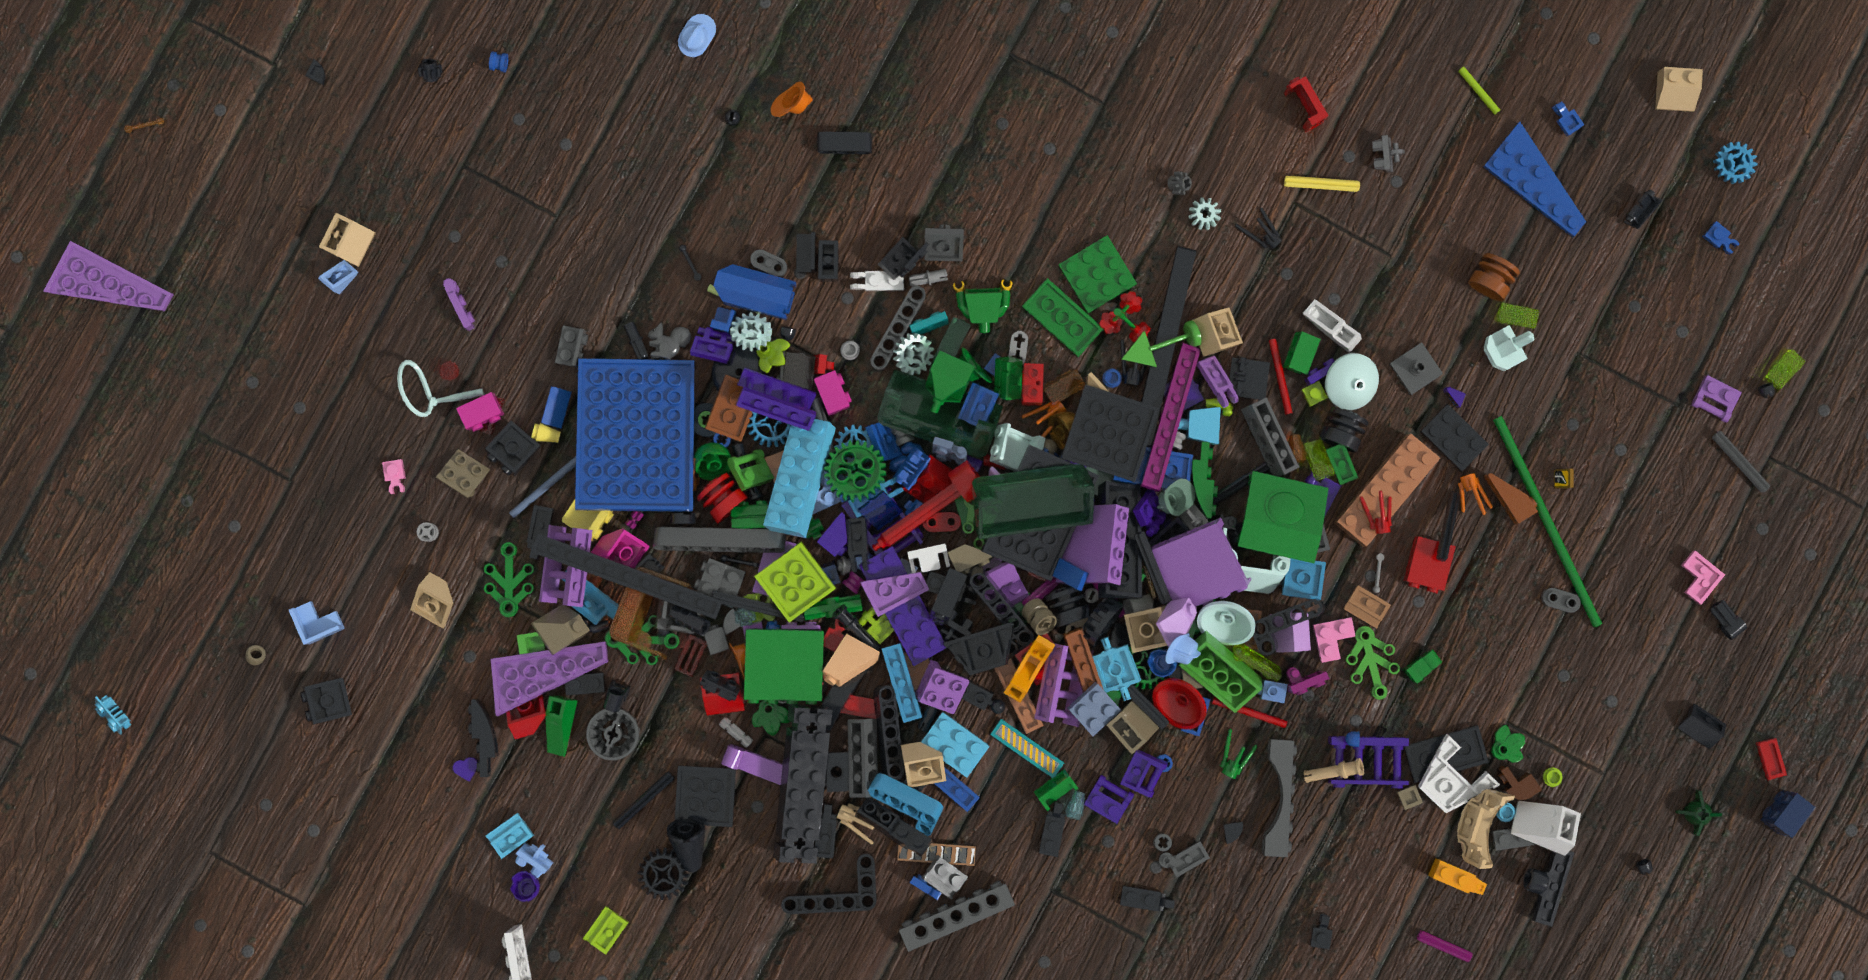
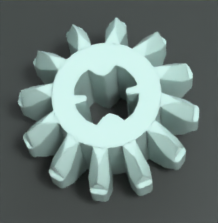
M1200 198V204L1194 201V207L1189 208V211L1194 214L1189 215L1188 218L1195 219L1192 225L1195 226L1198 223L1199 230L1202 229L1203 225L1206 230H1209L1210 225L1215 227L1217 225L1215 221L1221 219L1220 216L1216 215L1221 212V209H1214L1218 203L1215 202L1211 205V198H1208L1206 203L1204 198ZM1204 210H1206L1207 215H1209L1206 218H1203L1202 212Z

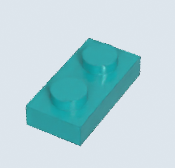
M945 311L942 313L935 312L929 318L915 320L909 326L912 335L914 333L922 335L949 324Z

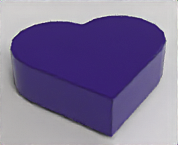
M474 757L458 760L453 765V771L467 781H471L477 771L478 760Z

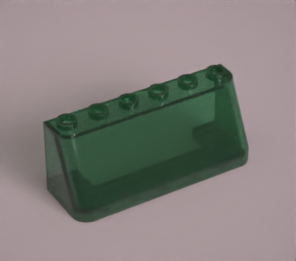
M894 369L878 413L880 424L933 442L935 437L954 442V445L964 447L967 454L981 458L987 455L1003 409L1002 405L995 403L988 422L978 419L976 426L958 418L968 395L967 393L964 394L960 403L944 402L940 406L938 413H934L931 411L934 397L925 387L927 380Z
M1075 464L978 477L972 481L978 539L1093 524L1094 484L1087 468L1083 465Z

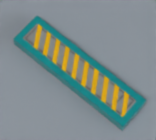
M1000 719L990 734L1051 778L1056 776L1064 764L1063 761L1003 719Z

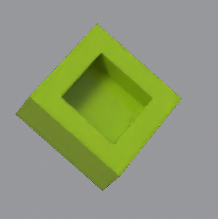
M1320 381L1301 390L1309 407L1328 398Z

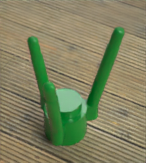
M1229 729L1220 767L1223 768L1221 773L1236 779L1237 774L1240 775L1241 770L1258 746L1254 745L1241 764H1239V761L1245 751V747L1241 748L1235 761L1229 759L1227 762L1232 729Z

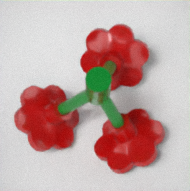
M1133 291L1121 295L1120 307L1122 310L1116 308L1114 312L1101 315L1102 320L1099 322V326L1104 329L1106 334L1118 333L1122 325L1121 319L1131 327L1132 332L1129 334V338L1133 343L1143 331H1145L1146 336L1150 332V327L1145 322H1141L1139 325L1133 324L1125 316V312L1132 314L1141 310L1140 304L1142 299Z

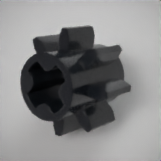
M424 59L422 64H419L418 74L419 77L423 76L424 81L435 82L438 80V77H441L442 65L437 64L435 59Z

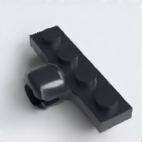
M1552 851L1546 871L1531 868L1525 873L1523 879L1524 888L1538 894V901L1532 921L1553 926L1574 852L1569 851L1564 856Z

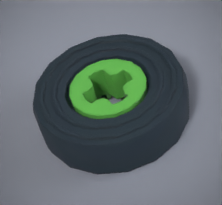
M703 403L694 408V432L702 437H712L716 434L705 429L706 424H703L704 420L702 419L703 416L707 417L710 415L714 405L712 403Z

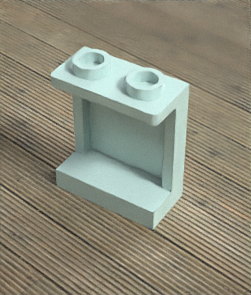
M1009 423L1000 424L994 433L995 439L990 450V462L1016 472L1028 445L1030 444L1043 450L1045 438L1040 435L1032 437L1012 429Z

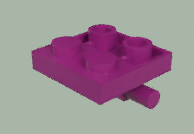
M1290 667L1286 670L1289 680L1287 692L1301 695L1308 691V687H1320L1326 684L1325 680L1329 679L1326 671L1319 670L1302 678L1297 668Z

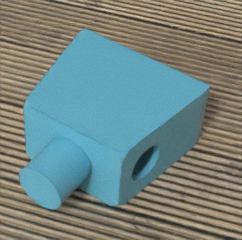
M1221 407L1188 411L1187 419L1181 418L1178 430H1187L1186 439L1218 445Z

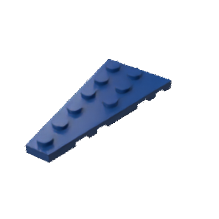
M1519 121L1483 167L1573 238L1586 223V220Z

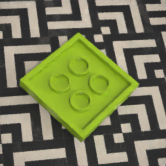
M802 541L754 576L788 622L794 620L836 589Z

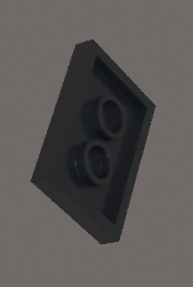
M1448 404L1420 431L1460 472L1489 445Z

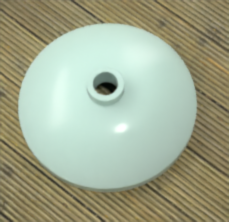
M1350 353L1338 358L1329 368L1325 379V390L1330 401L1337 407L1347 410L1359 409L1366 405L1373 398L1378 388L1379 374L1377 367L1370 358L1358 353Z
M1216 601L1205 605L1198 613L1197 625L1200 632L1203 633L1207 630L1223 645L1245 643L1254 634L1255 620L1251 613L1239 604L1229 601Z

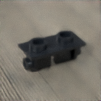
M1650 189L1645 191L1638 201L1639 204L1635 205L1626 214L1624 223L1639 230L1662 202V199L1655 197V192Z
M708 669L700 682L703 689L714 694L717 688L721 689L718 696L728 701H735L742 688L736 681L726 679L720 676L719 673Z

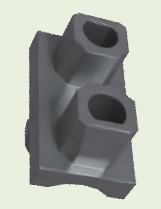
M1384 135L1382 139L1372 141L1373 151H1383L1384 158L1374 159V168L1376 170H1385L1389 173L1393 172L1392 156H1394V163L1400 162L1399 156L1404 155L1405 150L1399 149L1398 143H1393L1392 150L1391 138L1388 135Z

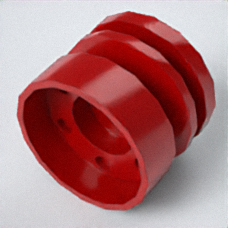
M728 473L713 479L697 496L699 502L708 498L702 505L704 508L712 504L715 506L709 514L717 523L731 515V510L738 506L739 503L745 502L748 499L740 488L733 492L730 490L735 484L734 480L725 484L730 478Z

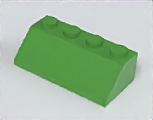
M1207 630L1195 640L1198 643L1197 650L1200 651V656L1193 658L1189 664L1179 663L1182 669L1234 713L1262 690V678Z

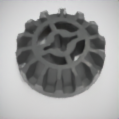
M604 709L595 714L590 720L586 732L587 742L591 750L600 758L619 760L631 754L640 740V728L636 718L627 710L620 709L618 712H610ZM614 720L611 726L603 728L608 721ZM622 722L628 729V735H624L621 727ZM616 729L618 736L612 739V734L609 732ZM602 731H604V737L607 740L606 743L602 738ZM622 737L627 739L622 745L614 747L615 743L621 740Z

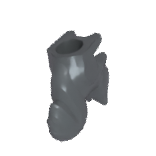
M660 323L658 327L648 333V337L653 340L649 341V346L656 348L655 351L651 352V359L671 360L679 352L680 347H686L690 343L692 337L690 331L685 327H676L672 330L670 336L663 335V325Z

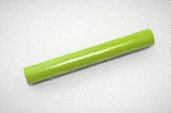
M1462 67L1458 71L1494 115L1499 112V107L1468 70Z

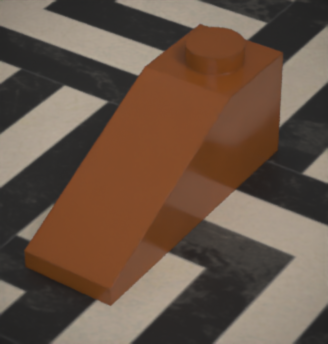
M1492 473L1483 476L1513 524H1519L1538 512L1536 509L1537 504L1532 497L1529 498L1527 494Z

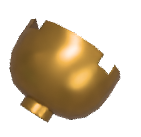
M1072 412L1057 413L1051 416L1048 421V427L1052 426V432L1049 433L1050 437L1061 450L1064 449L1075 416Z

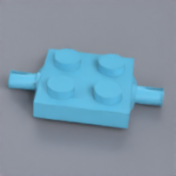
M1108 637L1102 638L1100 640L1104 651L1092 655L1103 689L1105 692L1120 690L1123 701L1129 700L1131 697L1127 688L1141 681L1129 646L1126 644L1120 647H1111Z

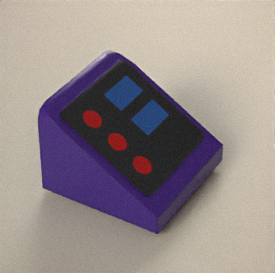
M1451 387L1444 388L1443 392L1456 408H1460L1466 394Z

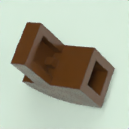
M1502 765L1496 769L1499 773V780L1503 785L1507 784L1502 789V792L1514 795L1515 799H1529L1542 790L1530 773L1526 772L1516 779L1507 766Z

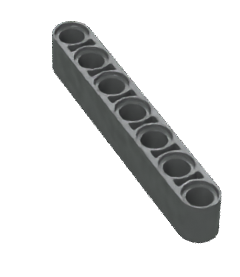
M657 527L654 530L653 548L662 551L785 552L786 534L770 531L769 529Z

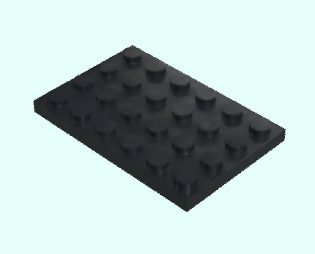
M1029 444L981 551L1051 581L1059 558H1062L1099 475Z

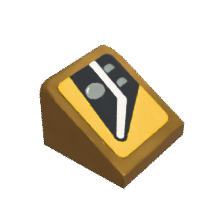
M1573 469L1554 470V488L1569 489L1574 487Z

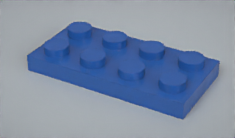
M1146 447L1135 482L1114 475L1112 476V481L1141 485L1151 448ZM1171 452L1161 487L1162 490L1178 479L1190 481L1193 455Z

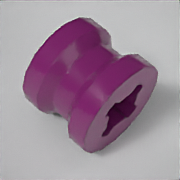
M851 571L849 578L842 583L855 594H858L861 587L860 582L864 580Z

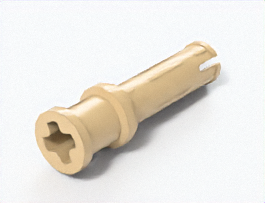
M1360 758L1347 763L1341 761L1335 766L1305 770L1304 775L1308 777H1304L1306 783L1339 776L1344 779L1350 775L1359 774L1362 776L1364 775V766Z

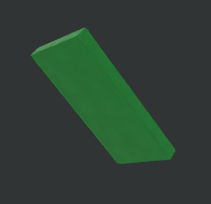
M1048 278L1022 305L1024 310L1077 357L1104 330Z

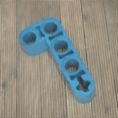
M882 773L876 774L868 788L871 797L917 819L918 822L915 828L926 836L931 835L943 811V805L939 801Z

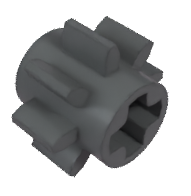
M1174 171V176H1170L1168 179V188L1172 190V194L1185 195V191L1191 188V178L1187 176L1186 172Z

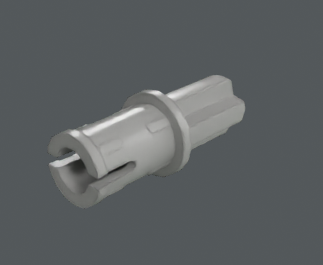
M945 268L931 272L926 270V273L910 275L909 283L913 287L947 281V272Z

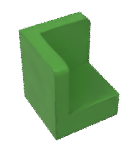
M537 632L517 635L519 654L545 650V644Z

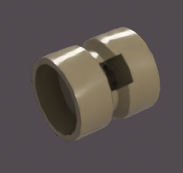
M1037 598L1029 601L1021 611L1024 619L1038 635L1049 633L1057 623L1056 617L1048 610L1041 599Z

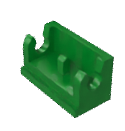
M1303 331L1295 332L1283 368L1298 374L1308 375L1321 339Z
M1064 769L1036 789L1034 793L1048 811L1050 810L1049 805L1072 788L1075 791L1079 788Z

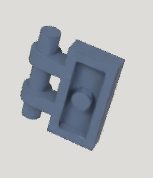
M934 438L933 457L941 462L955 460L958 466L967 460V451L964 447L956 446L954 442L945 439Z

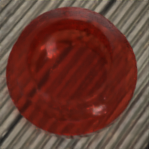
M445 362L440 367V375L443 379L452 381L458 377L459 367L454 362Z

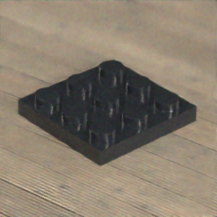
M678 765L675 820L682 818L683 821L689 820L688 817H697L704 822L705 826L733 827L736 769Z

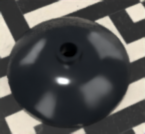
M735 345L733 346L728 364L714 361L712 380L718 392L725 374L737 379L740 378V376L736 375L738 369L743 370L747 368L769 376V372L765 373L759 367L760 357L757 355L756 349L753 348V351H750L747 347L745 350H742V345L738 347Z

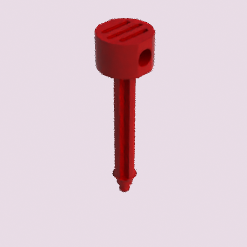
M966 460L949 472L948 476L952 484L881 533L877 539L878 542L872 545L873 550L878 551L877 549L880 547L883 549L891 547V545L961 495L969 503L988 490L986 484L971 463Z

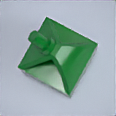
M939 351L930 369L925 386L934 397L932 400L934 402L931 408L932 412L938 413L940 406L944 402H961L969 386L975 366Z

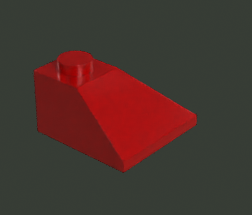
M543 694L506 712L507 725L515 740L534 734L545 718Z

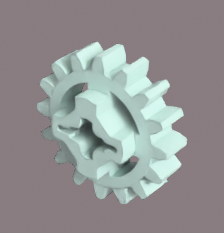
M750 312L749 316L743 313L742 318L736 317V322H732L730 328L732 341H736L737 347L742 345V350H745L747 347L750 351H753L754 347L760 350V345L766 347L767 342L771 341V323L766 322V317L760 318L759 313L756 316H753L752 312Z
M908 333L907 339L901 337V344L896 343L898 350H893L897 354L893 358V360L898 362L896 366L901 368L902 372L910 375L914 373L919 375L920 369L926 371V364H932L929 359L934 358L930 354L934 350L933 347L929 346L932 342L926 340V336L918 333L913 335Z

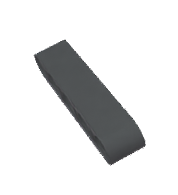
M914 286L906 295L871 357V365L874 370L883 371L890 363L895 354L893 350L898 349L896 343L902 342L901 337L906 335L910 327L909 325L912 324L925 301V290L922 287ZM920 291L923 296L920 300H914L912 293ZM904 308H911L913 314L909 317L902 314ZM901 324L904 327L903 331L895 333L893 331L894 325ZM889 340L894 343L893 349L886 350L883 347L884 343ZM877 357H882L885 363L883 366L878 367L874 364V360Z

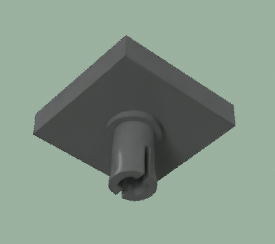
M944 224L940 225L938 229L925 228V243L929 244L926 248L928 252L925 254V260L963 261L964 229H951L946 224L945 229H943Z
M1422 342L1389 363L1409 395L1414 394L1443 374Z

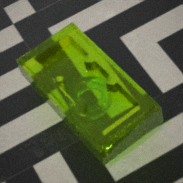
M1500 303L1497 322L1536 329L1539 310Z
M1789 349L1764 378L1773 383L1776 389L1781 390L1806 361L1793 349Z
M1319 439L1303 444L1302 447L1315 480L1334 476L1335 472L1322 440Z

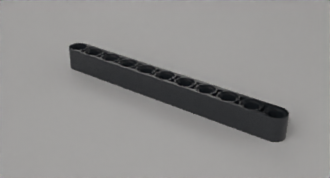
M1181 246L1176 248L1154 345L1177 337L1196 256V250ZM1175 343L1152 352L1157 367L1149 366L1141 400L1142 403L1159 408L1147 447L1150 448L1152 447Z

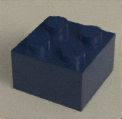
M1782 790V792L1780 791L1775 795L1773 804L1763 811V817L1760 821L1777 834L1793 838L1816 807L1798 793Z

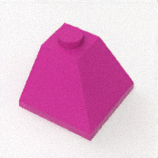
M622 528L602 536L591 553L635 568L650 546Z

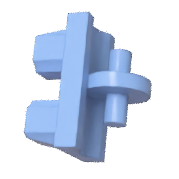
M525 842L516 853L518 856L515 863L521 867H524L527 863L531 864L533 868L530 872L537 878L545 874L554 862L548 859V854L543 851L546 847L544 844L538 848L534 844L530 846Z

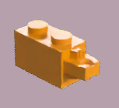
M1435 858L1428 875L1466 893L1473 892L1483 895L1487 886L1486 883L1477 879L1476 875Z

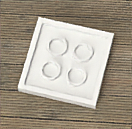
M522 924L514 925L502 937L503 947L507 948L508 954L505 958L506 966L511 971L509 980H532Z

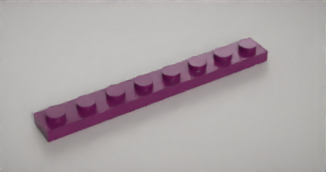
M1182 343L1141 482L1142 487L1157 492L1161 490L1201 351L1200 348Z

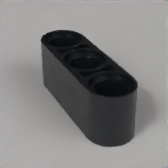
M818 132L817 153L872 154V133Z

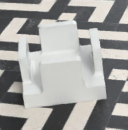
M945 544L907 552L912 573H916L913 560L917 558L923 573L940 569L939 553H943L946 567H950Z

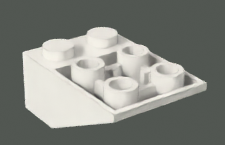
M1518 801L1511 834L1565 856L1575 846L1581 813L1564 806Z

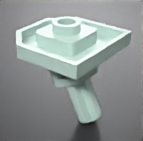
M1509 325L1486 337L1484 351L1491 365L1506 371L1528 359L1522 347L1535 340L1534 334L1527 331L1516 337Z

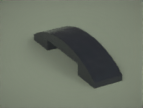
M870 667L842 686H832L821 705L832 709L831 725H826V730L831 731L840 717L839 714L858 683L862 682Z

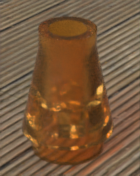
M1300 434L1290 435L1289 446L1297 463L1305 462L1307 453Z

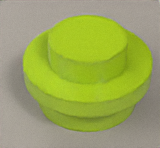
M1551 767L1544 771L1543 781L1546 785L1556 787L1562 782L1563 776L1559 769Z

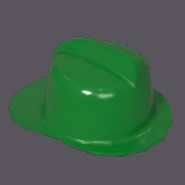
M962 347V354L958 359L975 366L970 382L983 378L987 382L993 383L989 374Z

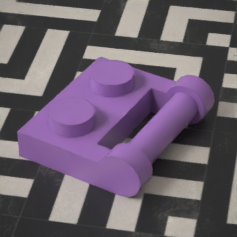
M1706 375L1691 406L1699 407L1727 423L1742 392ZM1703 396L1726 407L1725 410L1722 411L1703 401Z

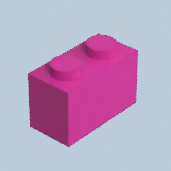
M834 370L814 379L829 416L850 408L849 403L852 400L848 391H843L841 385L845 383L841 373L836 374Z
M492 392L456 408L465 429L472 430L473 432L482 429L483 424L487 422L492 424L501 419L500 416L504 415L495 394Z

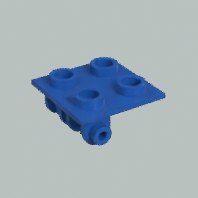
M914 446L893 478L897 477L895 481L909 490L917 482L921 472L927 468L931 458Z

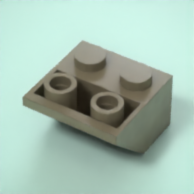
M966 544L947 553L954 569L963 574L969 573L970 569L977 564L982 567L990 563L989 559L992 558L991 555L982 552L980 549Z
M1133 700L1106 724L1131 754L1146 743L1159 729L1156 723Z

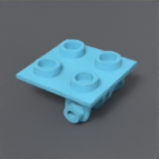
M106 695L101 701L97 696L95 697L96 704L94 705L96 712L101 718L106 717L107 725L113 732L117 731L121 735L122 728L127 729L131 726V720L122 710L112 715L120 708L116 706L117 704L112 697Z

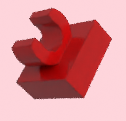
M814 355L812 374L823 375L825 370H834V362L826 361L827 355Z

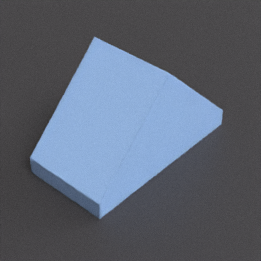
M343 260L320 275L318 279L333 292L340 295L356 277L358 271Z

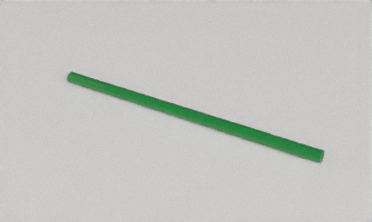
M1500 416L1493 421L1530 497L1537 504L1538 514L1593 628L1601 625L1602 622L1503 417Z

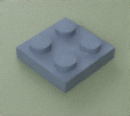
M1096 682L1067 708L1092 736L1098 733L1121 711Z

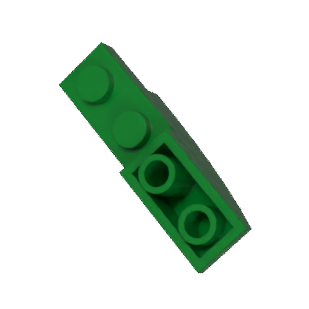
M1202 442L1201 459L1193 460V486L1198 505L1206 519L1211 522L1212 516H1216V505H1213V497L1217 498L1218 486H1214V480H1207V478H1211L1212 467H1208V459L1212 460L1213 448H1209L1210 442Z

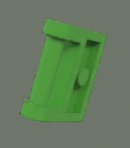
M761 449L754 450L753 453L744 456H734L727 460L728 466L741 491L771 482L774 479L764 459V452ZM753 460L757 464L744 469L739 467V465Z

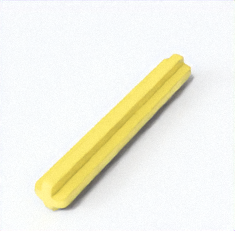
M1285 176L1284 186L1353 192H1357L1360 189V182L1354 180Z

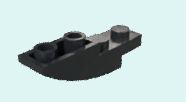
M472 699L468 705V713L471 715V723H469L468 730L469 734H472V739L479 738V742L476 745L477 753H480V761H477V773H480V777L491 776V758L499 756L497 737L486 708L479 699Z
M870 797L866 798L857 811L859 815L901 847L908 848L920 857H922L932 843L930 837L900 819L899 815Z

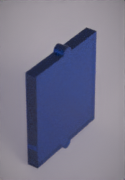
M883 490L873 498H869L868 502L858 508V511L877 530L888 522L891 523L892 519L903 512Z

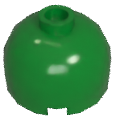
M709 442L700 446L695 452V470L700 478L709 481L730 472L727 460L731 458V455L722 444Z

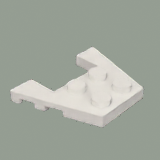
M1448 734L1442 740L1418 785L1445 813L1467 803V800L1477 796L1481 791L1492 787L1494 789L1500 785L1487 771L1472 785L1447 762L1461 748Z

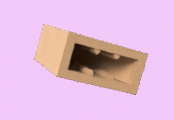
M846 634L824 668L823 678L828 684L840 687L877 663L880 659V652Z

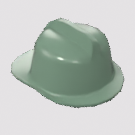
M1178 479L1161 491L1157 509H1162L1163 512L1173 516H1179L1184 513L1195 501V490L1191 482L1187 479Z

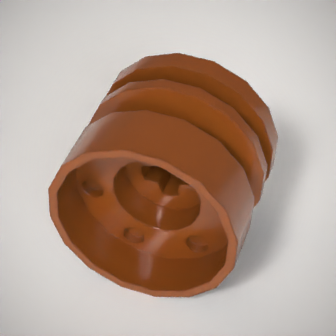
M1485 253L1482 256V261L1478 263V267L1482 271L1475 270L1468 284L1482 295L1503 302L1510 291L1506 284H1514L1515 278L1518 277L1520 271L1506 259L1494 254Z

